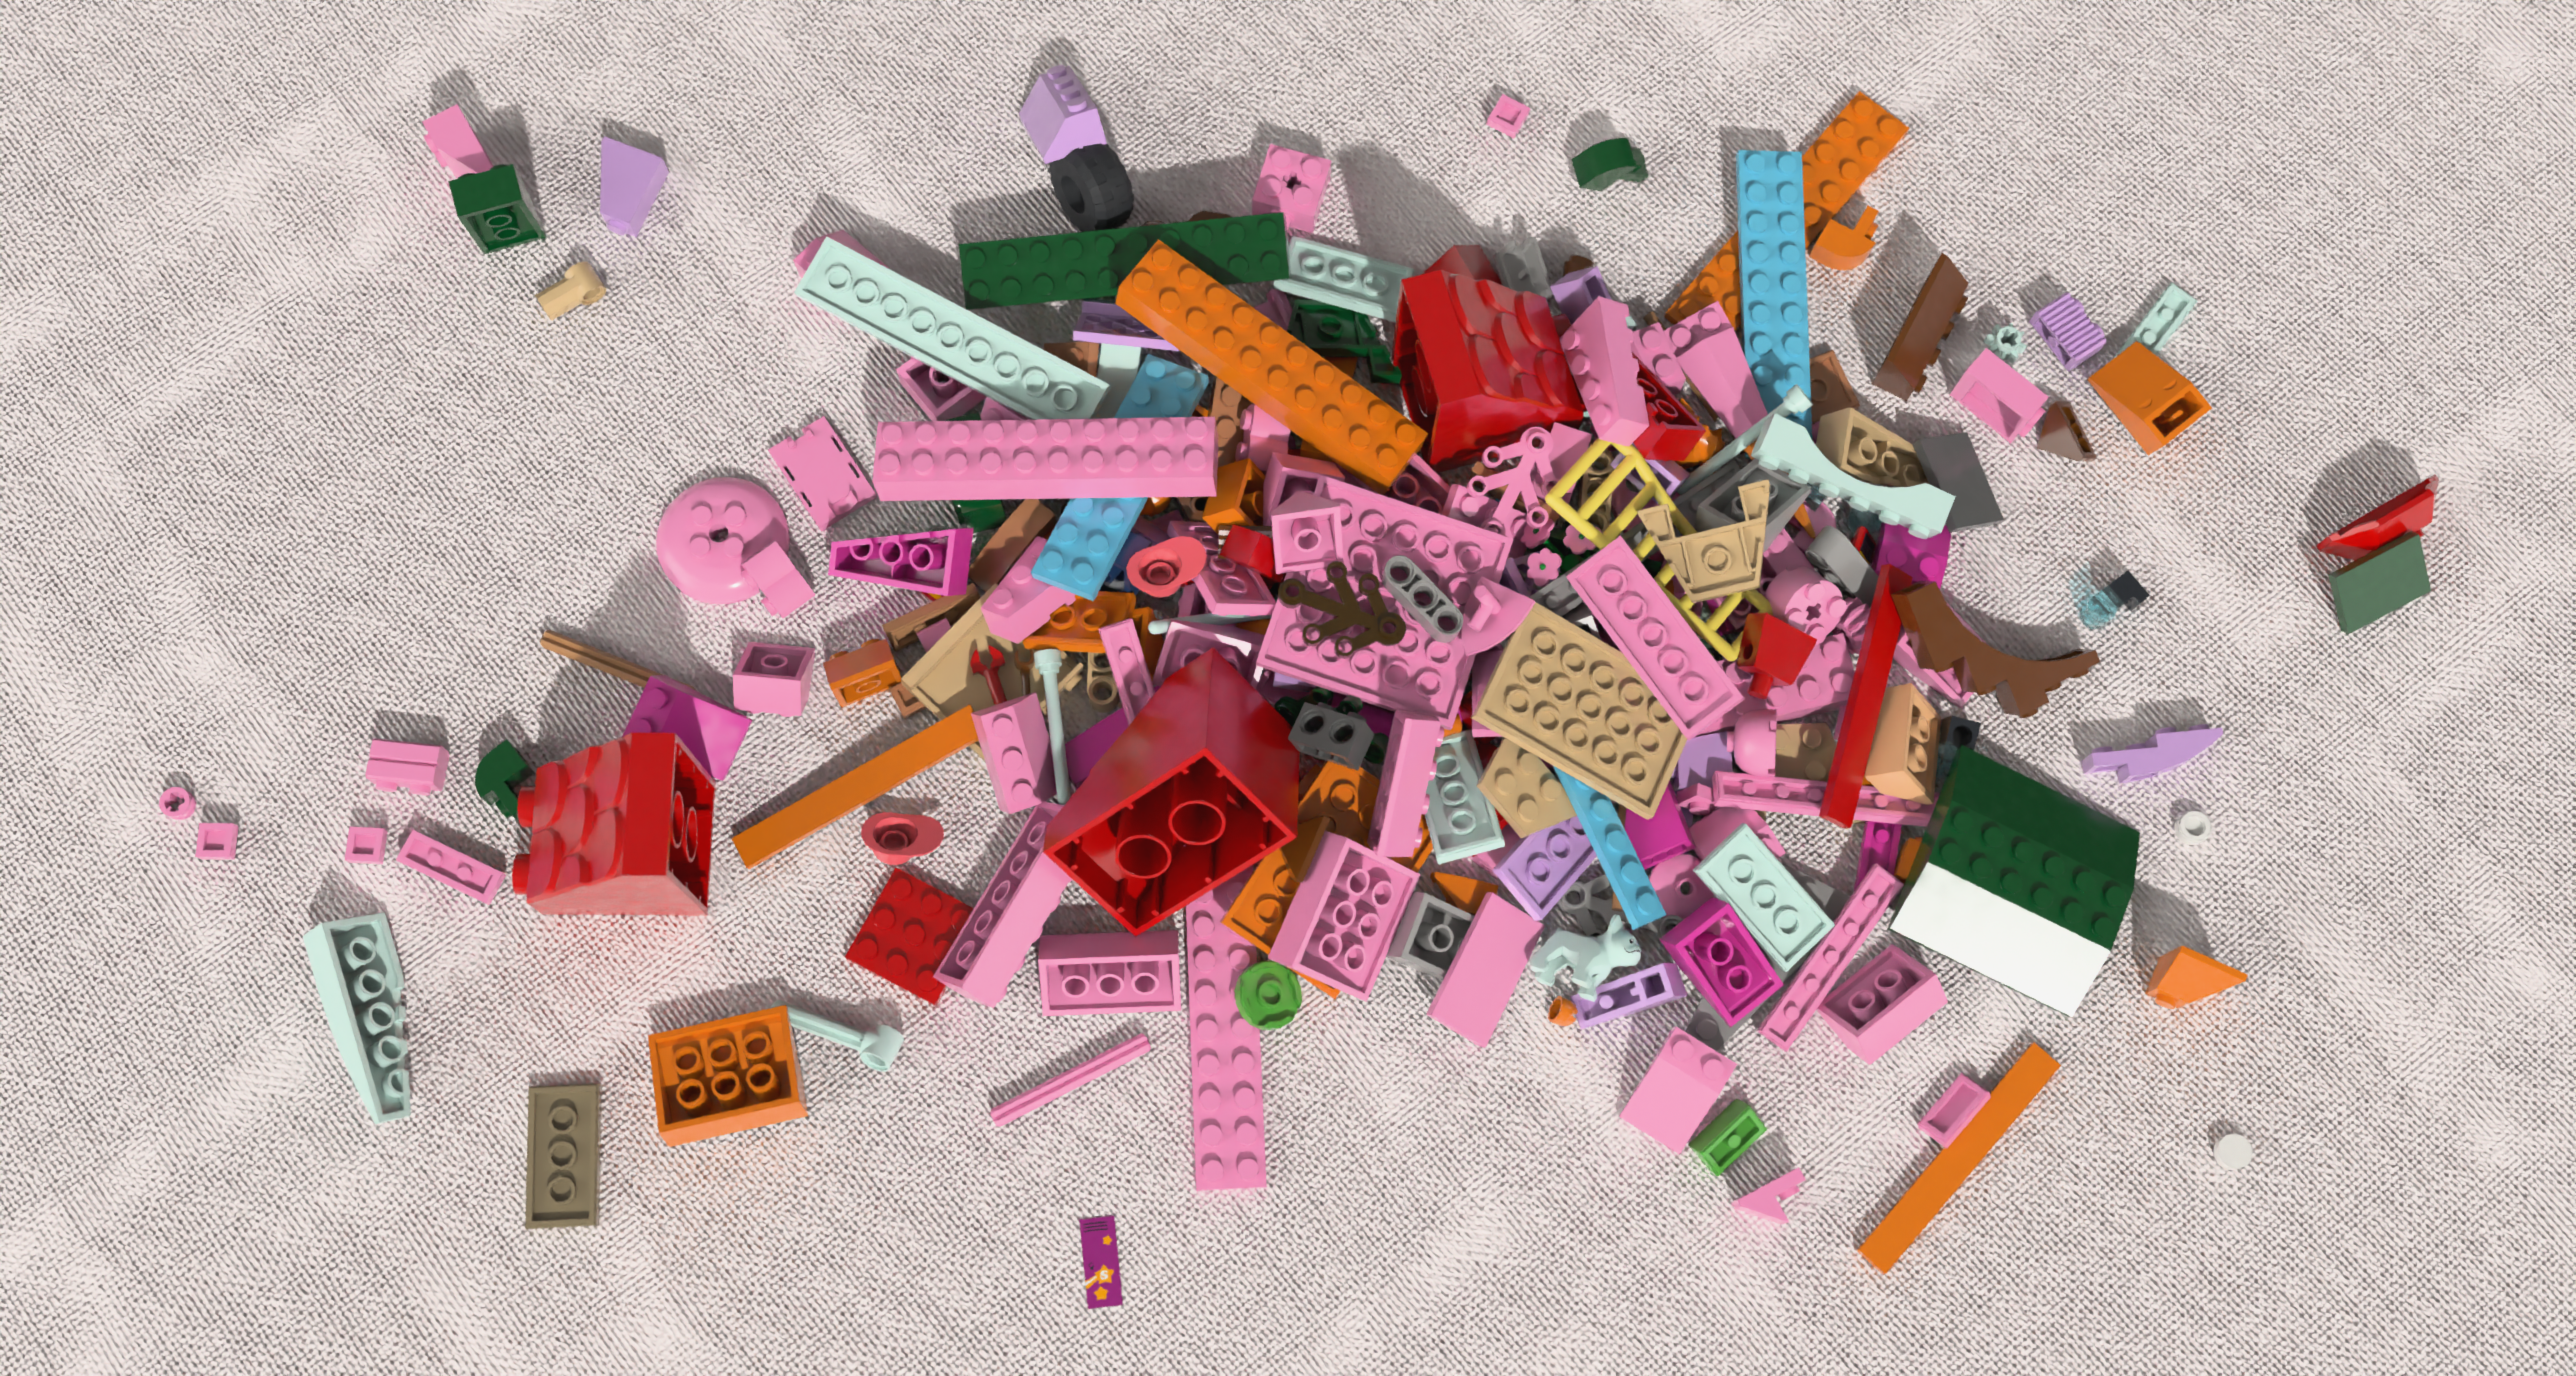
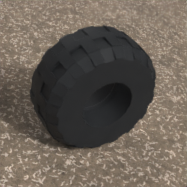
M1100 143L1083 146L1080 149L1076 148L1071 150L1065 158L1051 162L1050 179L1056 198L1065 215L1081 232L1116 229L1126 223L1134 208L1132 185L1124 165L1108 144L1103 145Z

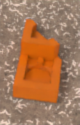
M1432 872L1430 875L1432 882L1437 883L1446 898L1444 902L1473 916L1476 915L1487 892H1492L1496 895L1499 885L1441 872Z

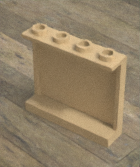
M996 583L901 678V684L940 721L969 704L975 712L994 706L985 677L980 674L973 676L970 667L971 658L977 649L980 662L986 665L988 669H991L990 664L993 659L990 656L988 645L996 648L1003 654L1005 666L1000 667L998 675L1007 701L1022 696V680L1020 670L1015 666L1014 656L1018 650L1019 660L1021 662H1028L1030 660V649H1025L1023 640L1017 644L992 634L981 610L982 605L997 588L998 585ZM1032 649L1034 653L1040 651L1037 649ZM1061 651L1062 666L1059 667L1060 672L1057 673L1059 695L1064 689L1071 692L1083 679L1080 673L1084 665L1081 663L1077 664L1064 651ZM1034 663L1033 668L1030 670L1031 693L1035 692L1037 694L1041 711L1047 716L1043 675L1039 674V669L1035 668ZM979 741L968 746L985 762Z

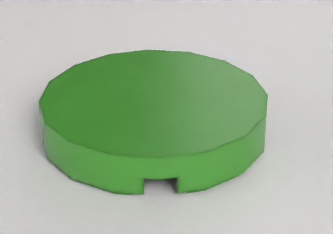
M1273 960L1260 961L1247 967L1238 977L1234 990L1236 1006L1241 1016L1251 1026L1261 1030H1276L1291 1023L1296 1017L1295 1014L1302 1002L1301 986L1296 975L1290 969H1286Z

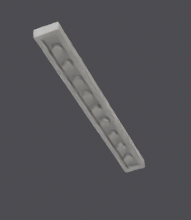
M1733 460L1673 500L1676 507L1693 527L1695 526L1698 505L1741 470L1740 467ZM1641 522L1621 536L1633 551L1647 535L1648 530L1643 522ZM1673 524L1676 538L1680 537L1682 534ZM1655 545L1641 562L1658 552V546ZM1599 551L1529 598L1560 617L1580 605L1584 601L1566 576ZM1510 635L1502 642H1500L1503 648L1505 647Z

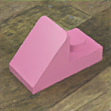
M1798 1167L1731 1203L1737 1210L1783 1225L1789 1221L1775 1196L1778 1195L1782 1201L1798 1193L1800 1190L1797 1185L1806 1179Z

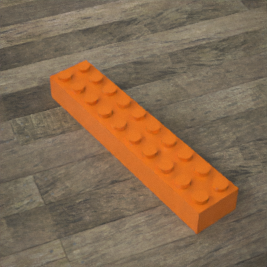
M1159 239L1119 286L1116 305L1380 495H1386L1421 449L1428 436L1426 431Z

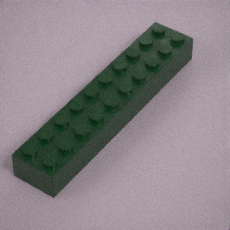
M1280 212L959 244L966 310L1117 296L1120 284L1158 239L1223 286L1292 279L1286 214Z

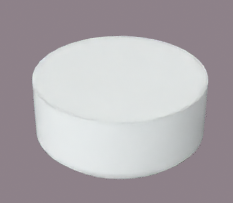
M2189 810L2176 819L2174 831L2181 842L2187 845H2197L2210 836L2212 824L2208 816L2203 812Z
M2239 1134L2222 1136L2214 1145L2216 1161L2228 1170L2246 1167L2253 1156L2250 1142Z

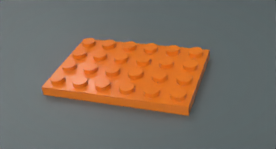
M1326 761L1298 802V824L1318 816H1326L1330 818V821L1325 831L1346 837L1372 850L1367 844L1380 780L1361 767L1357 771ZM1421 814L1419 827L1422 828L1421 844L1419 848H1414L1413 856L1386 857L1418 873L1433 850L1424 814ZM1280 849L1260 860L1220 921L1227 928L1268 955L1300 885V882L1291 880ZM1290 969L1333 999H1336L1340 993V990Z

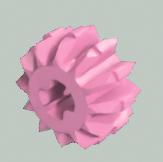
M1848 597L1845 599L1847 604L1846 611L1831 632L1833 635L1843 633L1849 653L1859 655L1870 609L1869 605L1863 604L1859 598L1853 599Z

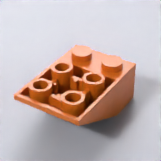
M2138 341L2134 342L2087 379L2147 455L2165 446L2212 409L2192 382Z

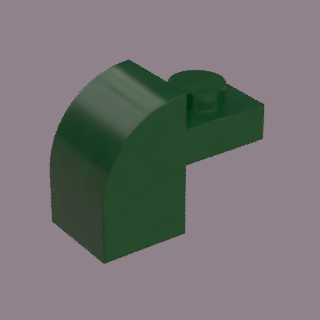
M1615 138L1597 143L1571 159L1579 187L1583 189L1602 191L1618 179L1640 183L1649 177L1641 149L1631 147L1628 138Z
M506 739L487 753L480 761L475 774L476 789L481 799L490 806L495 803L507 819L513 816L519 821L518 795L513 789L535 772L518 749Z

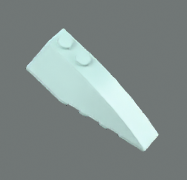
M385 912L322 922L303 936L320 999L345 1066L375 1124L407 1118L411 1116L409 1072L405 1070V1054L408 1053L407 1039H404L403 1021L406 1020L405 1006H402L401 990L404 988V976Z

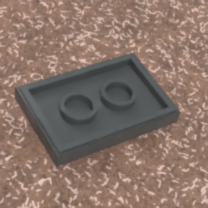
M1967 432L1923 438L1913 443L1928 483L1956 496L1945 522L1949 533L1997 525L2004 520Z

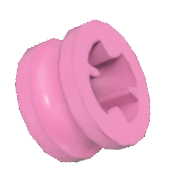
M172 787L162 793L159 806L165 815L175 820H184L194 813L196 800L185 789ZM177 797H180L185 802L179 805V810L177 811L171 807V804L176 803Z

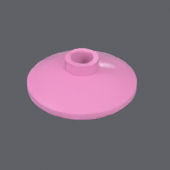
M1680 854L1657 864L1653 868L1649 880L1667 914L1663 916L1664 918L1669 915H1676L1684 920L1713 897V892L1693 871L1701 862L1700 859L1692 855ZM1684 882H1687L1690 886V890L1686 895H1683L1680 890Z

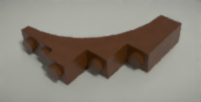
M1918 581L1891 594L1919 668L1934 670L1935 673L1953 667L1962 691L1977 693L1980 696L1995 690L2004 714L2018 715L2019 718H2026L2038 713V707L2049 702L2046 692L2061 687V681L2069 677L2078 678L2090 672L2089 667L2100 662L2096 650L2075 649L2056 657L2037 660H2025L2002 653L1982 642L1962 625L1947 605L1936 581Z

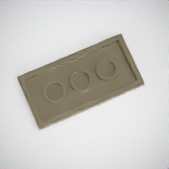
M601 1084L531 1086L528 1088L525 1229L599 1226Z

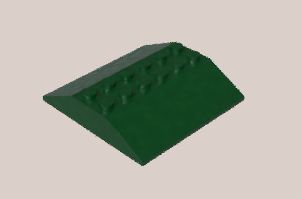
M1959 745L1887 929L2067 1017H2072L2110 954L2134 890L2140 832L1968 747Z

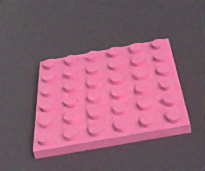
M1320 475L1313 495L1337 502L1340 505L1344 565L1347 568L1346 579L1361 611L1374 615L1367 596L1362 595L1358 589L1361 576L1371 573L1379 579L1378 590L1388 612L1397 613L1403 618L1406 624L1405 636L1400 643L1394 646H1384L1375 642L1355 651L1351 657L1342 659L1334 652L1336 640L1341 636L1353 638L1369 629L1354 625L1322 639L1320 644L1311 647L1302 640V632L1305 626L1308 624L1320 625L1337 617L1303 604L1297 608H1286L1277 599L1256 666L1346 696L1358 697L1361 701L1395 712V709L1435 716L1441 721L1440 726L1451 731L1476 654L1470 656L1465 654L1461 630L1457 637L1448 643H1441L1432 638L1386 590L1382 583L1383 571L1386 563L1392 557L1399 555L1408 557L1463 615L1465 605L1481 577L1499 584L1513 538ZM1327 567L1286 573L1284 581L1287 579H1297L1304 584L1305 590L1342 603L1333 583L1329 582L1326 578ZM1339 568L1330 570V574L1335 578L1343 575L1342 570ZM1396 568L1390 571L1392 578L1397 581L1407 579V574L1402 569ZM1365 580L1362 583L1363 587L1367 590L1375 588V584L1371 580ZM1291 586L1286 589V593L1290 597H1295L1299 594L1296 587ZM1424 593L1414 595V600L1417 604L1421 606L1431 604L1428 595ZM1443 617L1437 620L1439 627L1443 630L1450 631L1455 628L1453 621L1449 618ZM1385 623L1383 630L1386 633L1395 632V626L1391 623ZM1309 630L1306 633L1309 640L1319 638V634L1315 630ZM1341 642L1338 645L1341 652L1347 653L1351 650V646L1347 642Z

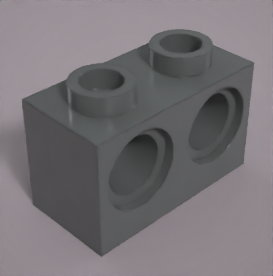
M1304 702L1288 739L1301 753L1358 771L1375 734L1366 724L1367 720L1357 713L1348 712L1345 715L1338 713L1335 708L1320 702L1316 706ZM1323 725L1319 731L1313 733L1317 726ZM1353 734L1348 741L1343 742L1346 736Z

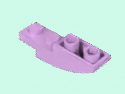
M2208 724L2194 725L2189 727L2188 731L2177 732L2175 727L2158 729L2155 731V735L2145 741V744L2128 745L2125 747V750L2113 751L2110 746L2091 750L2092 753L2082 760L2084 774L2117 771L2119 784L2152 778L2171 771L2191 760L2223 735L2222 728L2210 729Z

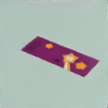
M1105 1216L1080 1219L1088 1309L1123 1305L1115 1217Z

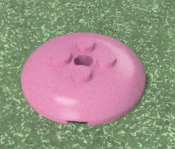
M718 477L690 486L671 502L659 523L656 549L664 573L682 593L704 603L731 604L746 600L760 593L758 586L752 590L740 574L745 570L741 563L772 541H776L785 554L788 555L790 533L783 510L773 496L765 489L744 479ZM722 531L728 533L726 540L722 542L713 541L716 535L722 533Z

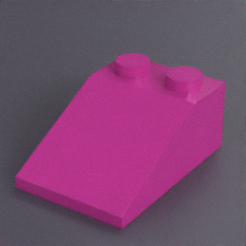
M1882 521L1871 563V568L1879 576L1881 565L1892 564L1913 577L1911 585L1918 581H1936L1939 589H1941L1951 533H1949L1946 524L1941 533L1931 538L1921 539L1911 535L1908 532L1909 529L1900 524L1890 525Z
M653 675L649 677L622 737L631 732L676 733L709 775L723 781L753 720L667 675Z
M1714 897L1710 898L1660 938V941L1678 967L1729 1027L1735 1025L1784 985L1730 904Z

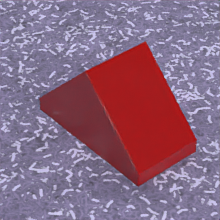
M1232 525L1219 555L1281 583L1285 573L1276 574L1273 539L1262 533Z

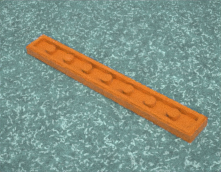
M969 704L731 838L746 868L751 869L979 741L971 713L975 712L973 707Z
M2035 1042L2031 1043L1990 1091L1991 1098L1950 1146L1948 1148L1943 1147L1856 1251L1880 1273L1885 1275L2061 1065Z

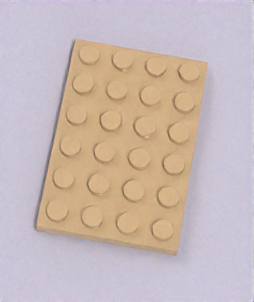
M1536 602L1527 617L1510 635L1471 717L1473 720L1647 820L1654 817L1687 742L1686 737L1622 652Z

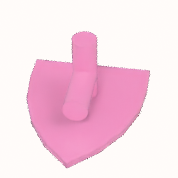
M1481 577L1473 589L1463 613L1461 638L1465 654L1470 656L1486 651L1506 639L1527 617L1535 604V600Z

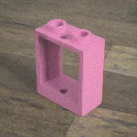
M1988 348L1970 365L1950 393L1954 399L2010 443L2018 435L2024 438L2046 412L2042 405L2049 398Z

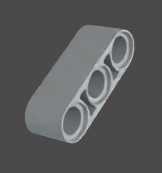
M1824 526L1804 552L1806 558L1821 576L1840 590L1843 600L1848 597L1853 599L1857 597L1863 604H1868L1870 608L1879 576L1842 532L1832 526Z
M1399 555L1389 559L1382 575V583L1386 590L1432 638L1441 643L1453 641L1463 625V615L1460 610L1408 557ZM1396 568L1402 569L1407 574V579L1397 581L1392 578L1390 571ZM1417 593L1428 595L1431 604L1427 606L1417 604L1414 600V595ZM1443 617L1449 618L1453 621L1455 628L1450 631L1443 630L1439 627L1437 620Z

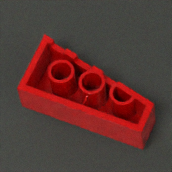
M1632 352V357L1638 359L1640 371L1637 372L1636 379L1638 386L1643 387L1650 425L1633 443L1645 460L1684 461L1706 430Z

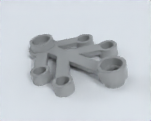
M1606 874L1585 884L1576 880L1557 902L1564 912L1575 915L1585 936H1600L1604 934L1602 931L1597 930L1588 910L1601 914L1607 927L1614 914L1619 915L1621 921L1630 924L1624 911L1612 910V898L1603 900L1593 896L1607 887L1612 888ZM1575 892L1579 896V902H1569L1567 894ZM1669 915L1662 920H1655L1640 928L1658 933L1659 938L1666 934V926L1675 927L1683 919L1676 915Z

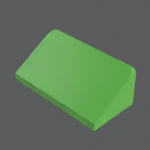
M1735 1099L1688 1145L1718 1177L1767 1128L1750 1105Z

